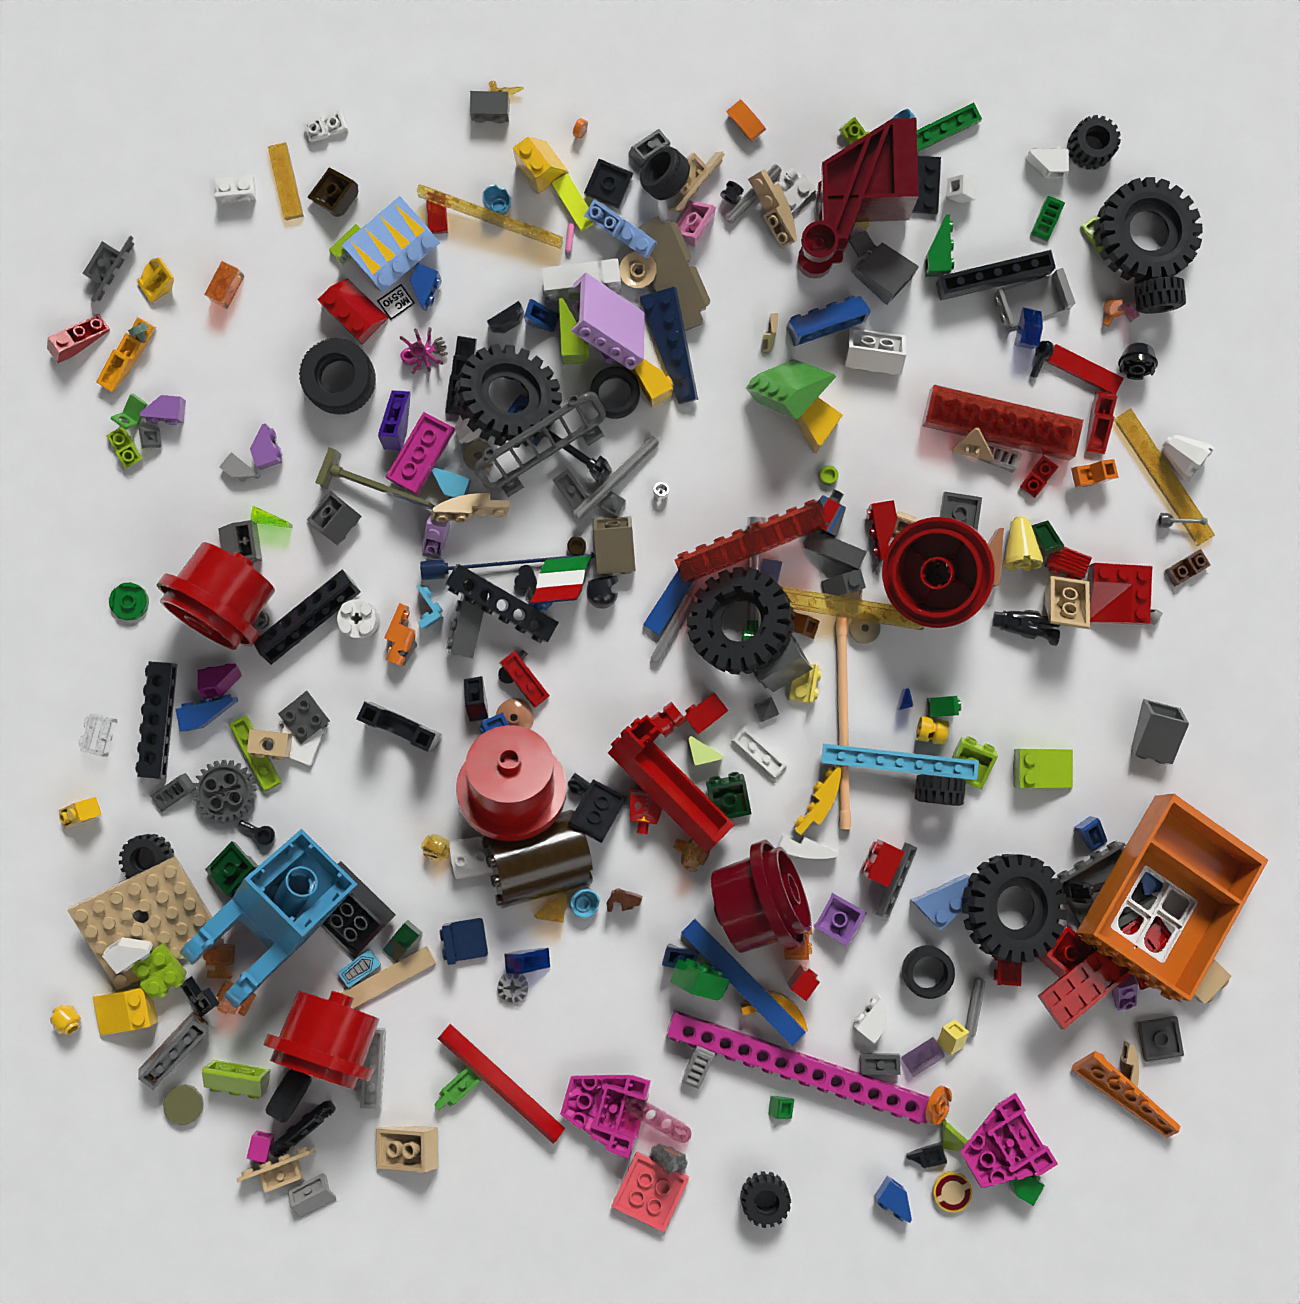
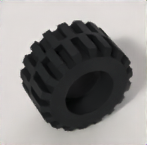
M1093 115L1092 118L1088 116L1080 121L1071 133L1067 149L1071 150L1069 156L1074 158V163H1079V167L1086 166L1087 170H1090L1092 167L1094 170L1100 166L1103 167L1118 151L1119 144L1121 143V139H1119L1121 134L1120 131H1116L1118 127L1116 124L1112 125L1113 121L1111 119L1107 121L1105 116L1098 118V115ZM1085 136L1098 138L1102 144V149L1091 148L1087 144Z
M1173 276L1159 277L1143 281L1134 287L1136 311L1140 313L1168 312L1186 304L1183 278Z
M925 774L917 775L914 799L926 803L961 806L964 804L966 781L961 778Z
M157 834L136 836L128 840V844H124L122 847L124 851L119 854L122 857V860H119V865L122 864L123 868L120 870L127 873L125 875L127 879L147 870L139 862V853L144 847L153 852L155 856L154 866L172 858L171 853H174V850L169 849L171 844L165 842V838L158 837Z
M761 1171V1175H758L757 1172L754 1173V1177L752 1179L748 1177L746 1179L747 1183H744L742 1186L741 1203L744 1214L747 1215V1219L750 1222L753 1220L756 1226L761 1224L762 1228H766V1225L770 1224V1228L775 1227L774 1223L781 1224V1219H786L788 1216L787 1211L790 1212L791 1198L784 1180L782 1181L778 1175L774 1176L773 1172L766 1174L765 1171ZM766 1190L774 1192L777 1195V1199L772 1206L761 1208L754 1203L758 1193Z

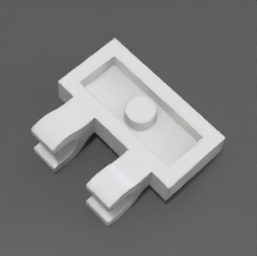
M790 168L784 177L793 186L786 192L779 181L775 184L779 183L791 213H793L817 188L805 175L799 178L797 173Z

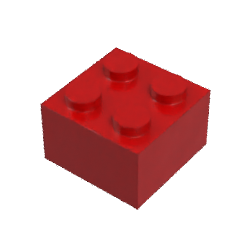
M877 839L876 842L872 843L869 852H871L868 860H864L861 870H863L862 874L889 887L905 851Z

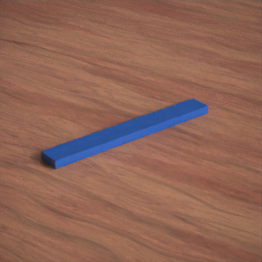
M696 919L681 932L717 970L723 972V976L729 979V982L791 1046L807 1032Z

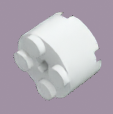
M353 599L342 604L338 611L337 623L340 630L347 636L365 639L378 629L380 617L373 605L364 600ZM358 615L362 617V621H355Z

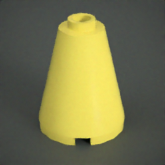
M1023 516L1015 517L1010 523L1004 568L1010 571H1017V568H1023V571L1040 568L1043 564V558L1031 522Z

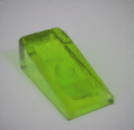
M252 506L250 518L252 521L258 524L293 528L291 523Z

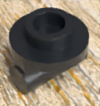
M574 773L568 781L569 790L573 794H583L590 785L587 780L577 773Z

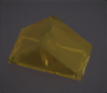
M565 891L537 911L534 917L536 919L563 923L568 892Z

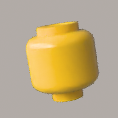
M60 1005L53 1010L50 1022L59 1034L69 1035L79 1028L81 1017L73 1006Z

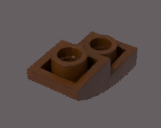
M1199 549L1167 568L1165 572L1173 585L1177 586L1200 573L1211 564L1203 551Z

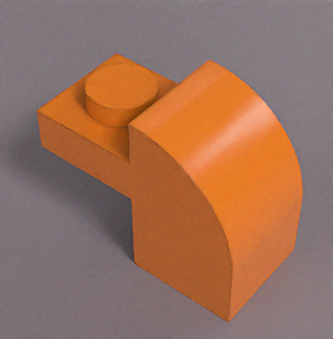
M1114 459L1071 468L1075 487L1096 485L1119 478Z

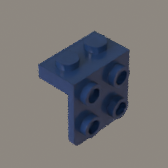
M482 918L445 923L442 929H440V939L445 944V949L442 950L444 961L447 960L448 965L488 955L485 927Z

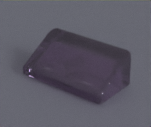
M934 1037L902 1056L901 1059L912 1077L943 1059L945 1054Z

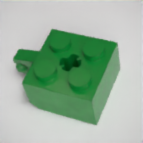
M686 958V961L677 960L670 982L692 995L716 1001L723 998L730 983L729 979L723 976L722 971L714 969L711 965L704 962L698 965L696 961Z

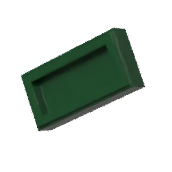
M1048 520L1032 525L1036 540L1045 555L1064 549L1063 542Z

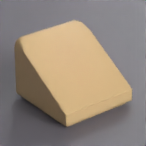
M898 511L893 534L897 535L905 527L916 522V517Z

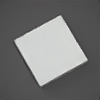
M285 724L282 733L293 734ZM321 728L302 744L292 735L289 758L311 766L325 729Z

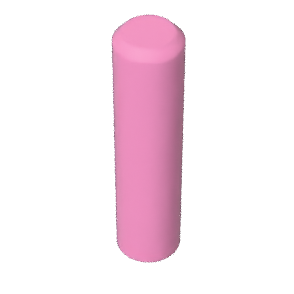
M568 224L565 247L567 253L572 252L574 224Z

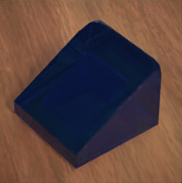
M909 688L902 689L896 710L914 706Z

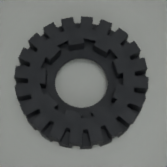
M1146 177L1142 181L1140 178L1131 180L1128 184L1125 183L1104 202L1097 215L1099 219L1095 222L1094 231L1100 233L1095 237L1097 247H1104L1099 252L1103 261L1110 258L1112 262L1108 267L1114 273L1119 269L1122 270L1120 277L1126 281L1134 277V284L1159 277H1174L1194 260L1198 254L1195 251L1201 246L1202 239L1198 238V236L1203 233L1202 223H1195L1201 217L1198 208L1190 210L1189 206L1194 201L1189 195L1182 199L1180 195L1184 190L1177 185L1169 189L1170 181L1161 178L1157 183L1155 177ZM1151 211L1164 219L1168 229V239L1163 247L1150 251L1140 248L1133 241L1130 235V223L1137 213Z
M499 344L490 345L488 351L484 347L477 350L475 355L472 354L467 359L459 374L454 392H457L454 397L456 406H461L458 413L462 420L470 419L467 426L473 432L480 428L482 432L479 437L487 442L493 436L495 437L494 444L502 446L506 441H510L561 408L559 405L562 402V393L558 392L560 389L558 379L551 380L554 372L549 366L543 369L540 368L543 360L537 355L532 360H529L530 351L521 348L520 352L515 354V346L506 344L503 351ZM501 377L513 381L517 380L528 392V406L518 413H508L500 410L492 403L489 397L488 390L490 384L495 379ZM551 423L550 425L546 426L548 432H549L550 428L552 427L553 423ZM542 429L529 438L534 444L536 439L539 441L546 434ZM524 440V446H529L528 442ZM521 443L513 448H519Z
M734 567L732 573L727 569L718 572L719 578L715 580L713 577H710L705 581L708 587L705 590L699 588L695 593V596L698 598L697 602L691 601L688 610L692 613V616L687 617V627L691 629L688 632L689 639L694 644L693 647L696 652L718 670L723 672L726 670L730 674L740 675V671H743L745 674L755 673V668L757 667L763 670L770 666L768 661L771 658L776 661L782 655L779 651L782 646L787 648L791 640L787 636L788 633H793L794 623L791 621V618L794 617L793 607L789 604L791 601L783 588L771 576L764 572L760 573L758 569L749 567L748 571H746L743 567ZM739 601H747L754 604L761 615L758 631L754 636L745 641H732L728 639L721 629V618L724 611L731 604Z
M1021 854L996 855L989 858V862H982L977 867L979 873H972L969 877L968 882L972 884V887H965L962 896L969 899L968 903H962V913L968 914L969 918L963 920L966 930L973 931L969 937L974 944H980L979 949L985 954L1005 961L1030 962L1034 961V957L1041 958L1046 955L1047 951L1045 948L1053 949L1058 941L1053 936H1061L1065 928L1059 924V919L1067 920V910L1060 909V905L1067 904L1066 894L1058 893V890L1063 888L1060 879L1052 878L1055 872L1050 866H1043L1044 862L1040 859ZM1012 886L1022 887L1030 894L1034 906L1031 920L1021 929L1006 927L1001 922L997 912L1000 895L1004 890Z

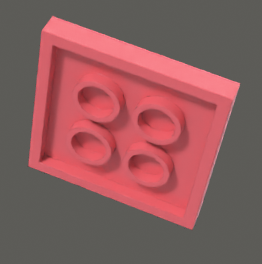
M636 1151L611 1207L665 1232L686 1187L689 1176L679 1171L666 1174L656 1161Z

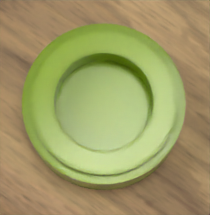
M830 465L823 467L819 473V479L825 485L834 484L839 477L838 470Z

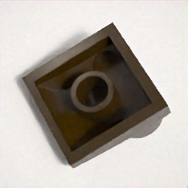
M329 167L307 198L329 211L334 217H339L347 211L359 192L358 184Z

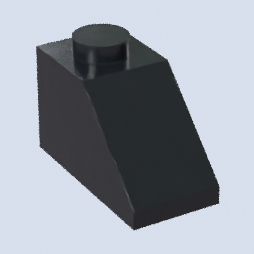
M483 676L464 679L465 707L469 721L489 719Z

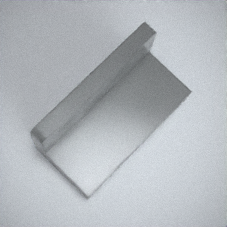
M324 1173L288 1190L291 1208L301 1217L336 1200V1195L329 1190L327 1176Z

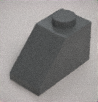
M861 569L821 581L826 600L866 588Z

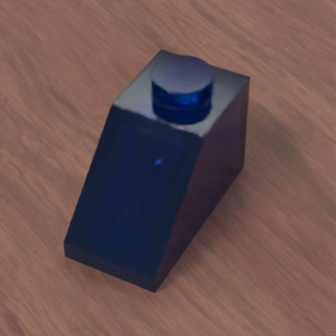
M1022 308L1014 342L1015 346L1028 349L1039 347L1043 330L1042 311Z
M549 948L518 950L504 954L506 973L524 974L550 967Z

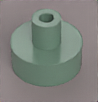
M142 323L129 329L128 332L131 338L137 336L140 342L147 340L144 332L149 329L146 323Z

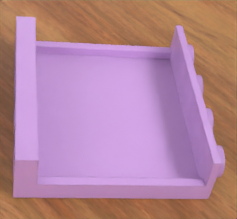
M583 274L573 284V289L580 293L579 323L571 329V332L628 369H634L644 360V312L589 274Z

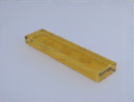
M287 143L268 146L284 219L287 221L304 217Z

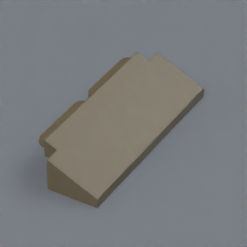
M659 216L638 227L658 242L650 254L657 266V274L652 285L655 292L671 287L677 288L686 332L703 324L700 312L706 310V306L710 304V298L695 266L689 267L687 263L691 260V254L677 223H670L668 220L662 224Z

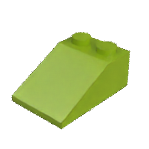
M559 298L563 364H586V358H590L589 343L571 332V329L577 325V322L564 299Z
M1015 749L1014 787L1073 788V749Z

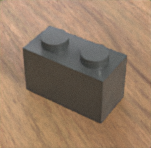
M470 91V116L472 121L477 123L493 121L499 124L505 121L509 122L510 98L508 92Z

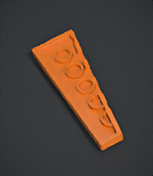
M1094 1051L1073 1064L1071 1069L1073 1072L1164 1137L1168 1138L1179 1132L1181 1126L1109 1063L1103 1054Z

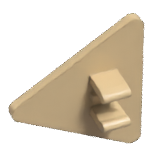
M979 428L972 430L952 448L953 453L962 454L966 457L971 456L975 457V459L980 458L992 461L994 458Z

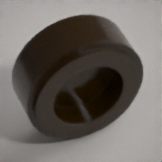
M579 536L570 538L567 543L568 551L572 555H582L586 551L585 540Z

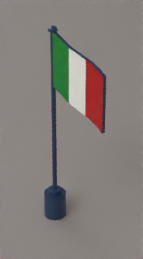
M591 552V554L462 566L470 569L544 562L538 576L536 591L529 604L577 600L582 591L585 571L591 558H595V554ZM444 559L420 561L422 580L444 579L446 574H449V570H453L455 566H448Z

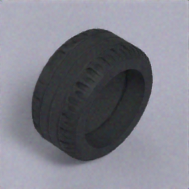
M673 147L661 148L655 151L644 163L640 174L641 186L657 200L669 199L684 187L689 177L690 164L677 149Z
M612 366L601 370L595 375L591 382L590 392L596 393L599 397L601 385L609 379L618 378L627 382L631 388V397L626 404L620 407H610L601 401L606 411V417L620 419L631 414L636 409L640 400V386L632 372L622 367Z
M924 945L913 949L907 954L902 965V977L906 986L915 995L925 999H935L950 990L955 979V967L951 958L941 949ZM934 956L943 964L944 972L942 979L933 987H920L913 979L914 966L921 958Z
M289 1069L266 1106V1113L281 1123L287 1122L312 1082L311 1077L299 1071Z

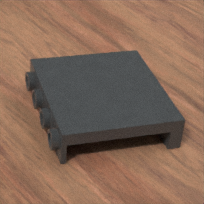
M1113 841L1102 852L1099 850L1090 855L1091 858L1087 861L1081 860L1073 865L1074 868L1070 871L1064 870L1057 874L1063 885V888L1059 890L1060 893L1066 894V899L1072 896L1070 887L1064 886L1066 881L1088 882L1091 885L1105 882L1126 844ZM1140 882L1131 896L1133 901L1146 910H1149L1157 899L1152 893L1143 895ZM1099 892L1093 893V902L1096 899ZM1067 901V905L1079 925H1081L1093 902L1084 904ZM1126 906L1118 920L1119 928L1141 915Z

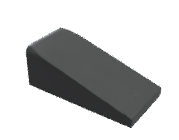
M658 129L633 145L629 151V156L641 168L655 151L668 147L671 142Z

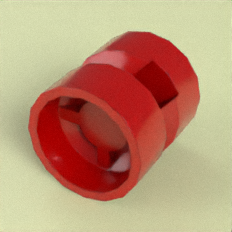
M672 702L663 708L662 713L657 712L651 717L663 731L662 734L665 738L674 731V727H680L686 722V719Z

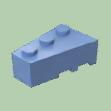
M964 874L910 900L939 930H942L962 911V903H968L969 899L962 896L965 887H972V884L968 882L970 876Z

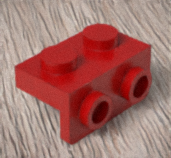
M994 958V961H998V969H994L993 980L997 981V985L1021 986L1022 962H1011Z

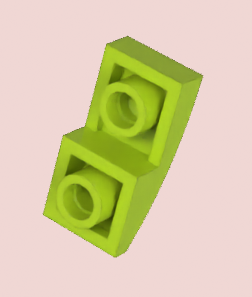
M852 117L838 129L849 144L870 133L869 131L865 132L856 117Z
M119 427L106 435L116 450V455L126 469L143 459L128 431L124 428Z

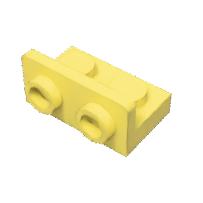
M810 664L812 670L791 682L789 700L813 703L814 700H817L819 689L816 688V683L820 681L822 674L819 665Z

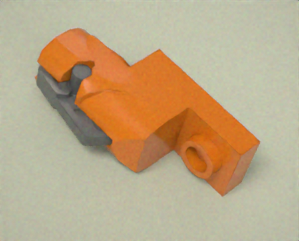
M399 603L384 637L393 642L392 645L389 644L385 660L403 667L418 644L415 641L416 630L402 625L403 621L406 622L410 615L409 607Z

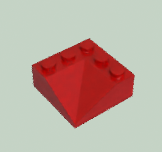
M1109 563L1090 564L1088 567L1090 622L1131 625L1150 624L1153 566Z

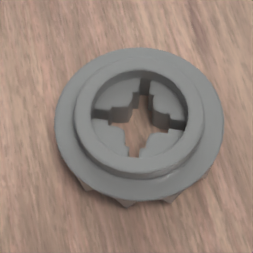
M511 971L505 973L498 982L499 996L505 1002L515 1003L521 1001L528 992L527 979L519 972ZM512 979L515 986L521 987L515 989L514 995H512L511 989L505 988L511 985Z

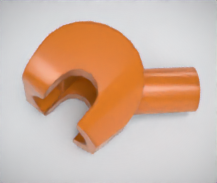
M1110 299L1105 302L1103 310L1107 316L1102 324L1109 327L1114 317L1116 318L1124 314L1125 310L1120 311L1118 309V306L1123 304L1121 299Z

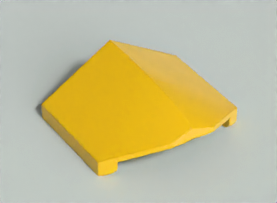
M161 257L151 259L145 266L137 283L148 300L155 302L172 291L174 277Z

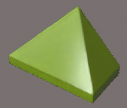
M944 1119L941 1123L943 1148L960 1151L968 1140Z

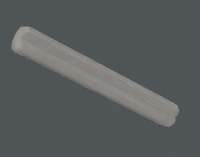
M774 164L767 171L772 182L781 174L782 169L777 164ZM753 187L726 214L725 219L730 224H733L758 198Z
M685 594L651 656L652 661L660 663L686 616L691 601H694L693 596Z

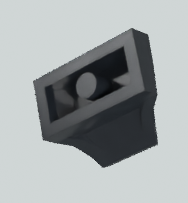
M517 301L487 320L491 331L505 334L519 325L524 315L521 303Z

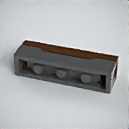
M193 1011L139 1068L138 1079L154 1090L209 1032L208 1022Z

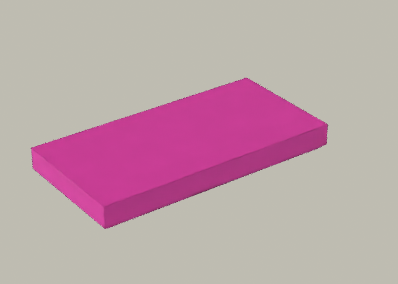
M423 412L385 478L418 495L456 429Z

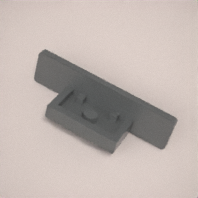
M128 237L120 252L103 241L100 243L82 273L99 284L90 300L94 303L96 300L100 302L105 294V291L102 289L105 284L110 285L115 275L112 273L115 268L120 269L125 261L122 256L125 251L128 253L131 251L135 244L132 242L134 237Z

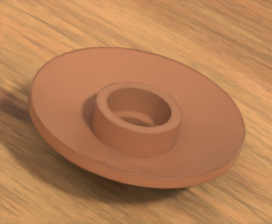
M506 700L497 709L496 715L503 712L508 725L521 726L528 729L533 725V711L529 704L523 700ZM512 714L517 715L518 719L516 721L511 720Z

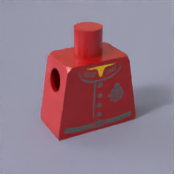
M631 788L630 821L638 822L636 833L647 835L649 824L657 825L662 808L644 790Z

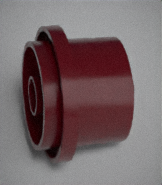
M768 840L753 843L750 847L749 858L712 872L711 889L715 915L729 941L739 953L748 952L779 941L787 950H793L804 945L805 933L811 930L810 909L798 872L791 858L782 847L774 848Z

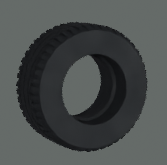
M330 338L325 339V341L322 340L320 343L318 342L317 345H313L306 352L307 354L304 355V359H302L300 364L299 380L303 392L314 405L330 414L345 415L346 413L349 414L359 410L369 401L375 389L376 373L371 360L358 345L349 340L347 341V339ZM336 361L349 362L355 370L352 384L342 392L330 393L326 391L321 384V377L325 368Z

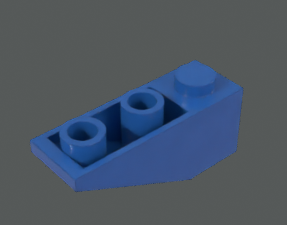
M231 694L219 696V700L216 701L208 698L200 700L201 704L193 705V702L181 704L182 708L175 709L179 731L186 732L206 727L237 703L238 698L231 697Z

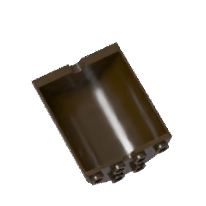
M574 810L561 812L549 828L528 839L501 841L485 835L481 837L482 846L484 849H487L488 856H486L487 866L493 870V875L490 876L492 886L496 887L497 895H495L497 906H500L502 909L592 884L593 877L590 870H593L586 835L568 825L575 812Z

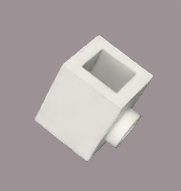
M964 174L947 178V198L957 203L975 200V180Z

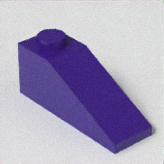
M391 391L378 432V437L384 450L401 451L407 435L410 391Z

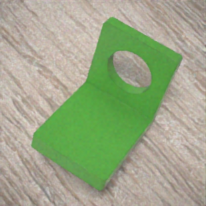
M132 393L129 395L123 412L111 416V420L125 430L139 425L142 418L140 417V412L148 404ZM119 419H124V420L128 421L129 423H124V422L120 421Z

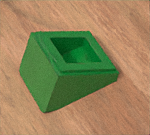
M771 1096L768 1114L776 1119H791L794 1099Z

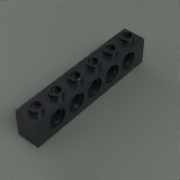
M456 564L445 583L449 587L448 591L457 596L459 593L464 595L465 601L472 605L477 603L483 606L481 610L490 615L492 613L499 616L498 620L505 624L510 622L516 625L514 629L523 634L525 632L532 635L531 639L538 643H542V641L548 642L559 623L460 564ZM466 580L472 583L470 591H466L463 588V583ZM483 590L489 593V598L486 601L480 598V593ZM499 600H503L506 604L505 609L502 611L497 608ZM517 609L522 612L520 620H516L513 615ZM533 619L538 621V627L535 630L530 627V622Z
M343 569L258 637L254 646L259 655L270 665L276 662L335 614L343 603L352 600L361 593L355 582Z
M149 661L145 668L147 682L143 688L145 702L141 707L143 723L139 727L141 742L138 743L137 752L139 753V761H137L135 767L137 777L166 779L178 664ZM158 677H161L163 680L160 687L156 684ZM156 696H159L161 699L158 706L154 703ZM155 715L159 718L157 725H154L152 722ZM153 734L157 737L155 744H152L150 740ZM151 753L155 756L153 763H150L148 759Z

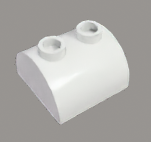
M483 835L450 842L451 861L456 879L493 873L492 868H488L486 863L488 853L487 849H484L482 846L481 837H484Z

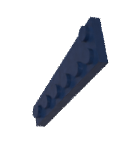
M671 287L640 296V301L667 374L674 384L672 387L678 404L698 400L677 288Z

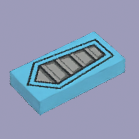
M369 949L337 973L346 986L350 988L380 966L381 963L371 949Z

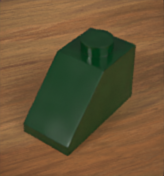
M407 920L382 950L394 961L398 962L423 932Z

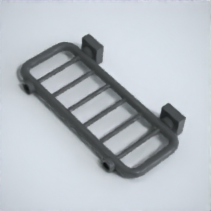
M586 392L579 397L576 394H572L568 397V404L496 450L487 448L484 451L485 457L480 459L474 467V472L484 487L488 490H496L502 487L507 497H510L524 488L518 476L581 436L588 446L604 437L598 425L605 419L606 411L598 395L594 392ZM592 400L598 416L587 422L579 405ZM576 408L584 425L571 433L562 416ZM559 419L568 436L555 444L546 426ZM543 429L552 446L539 454L529 437ZM526 440L536 456L522 464L513 447ZM510 451L519 467L506 474L496 458ZM491 461L494 462L503 477L493 483L490 482L482 470Z

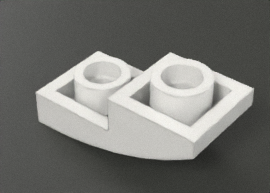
M339 110L324 118L318 116L303 124L310 142L330 138L348 130L344 116Z

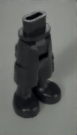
M1003 610V612H994L992 626L1000 627V630L1019 634L1024 638L1030 639L1040 636L1047 639L1049 644L1057 646L1059 643L1060 630L1039 628L1038 624L1059 628L1060 625L1051 624L1048 616H1041L1039 611Z

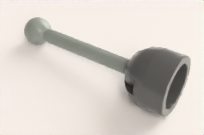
M1160 513L1159 527L1169 528L1174 523H1200L1206 525L1208 520L1205 517L1201 519H1174L1170 513Z

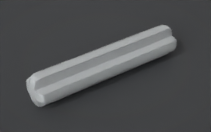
M980 978L974 979L965 1027L969 1031L968 1036H975L977 1032L986 983L985 980Z

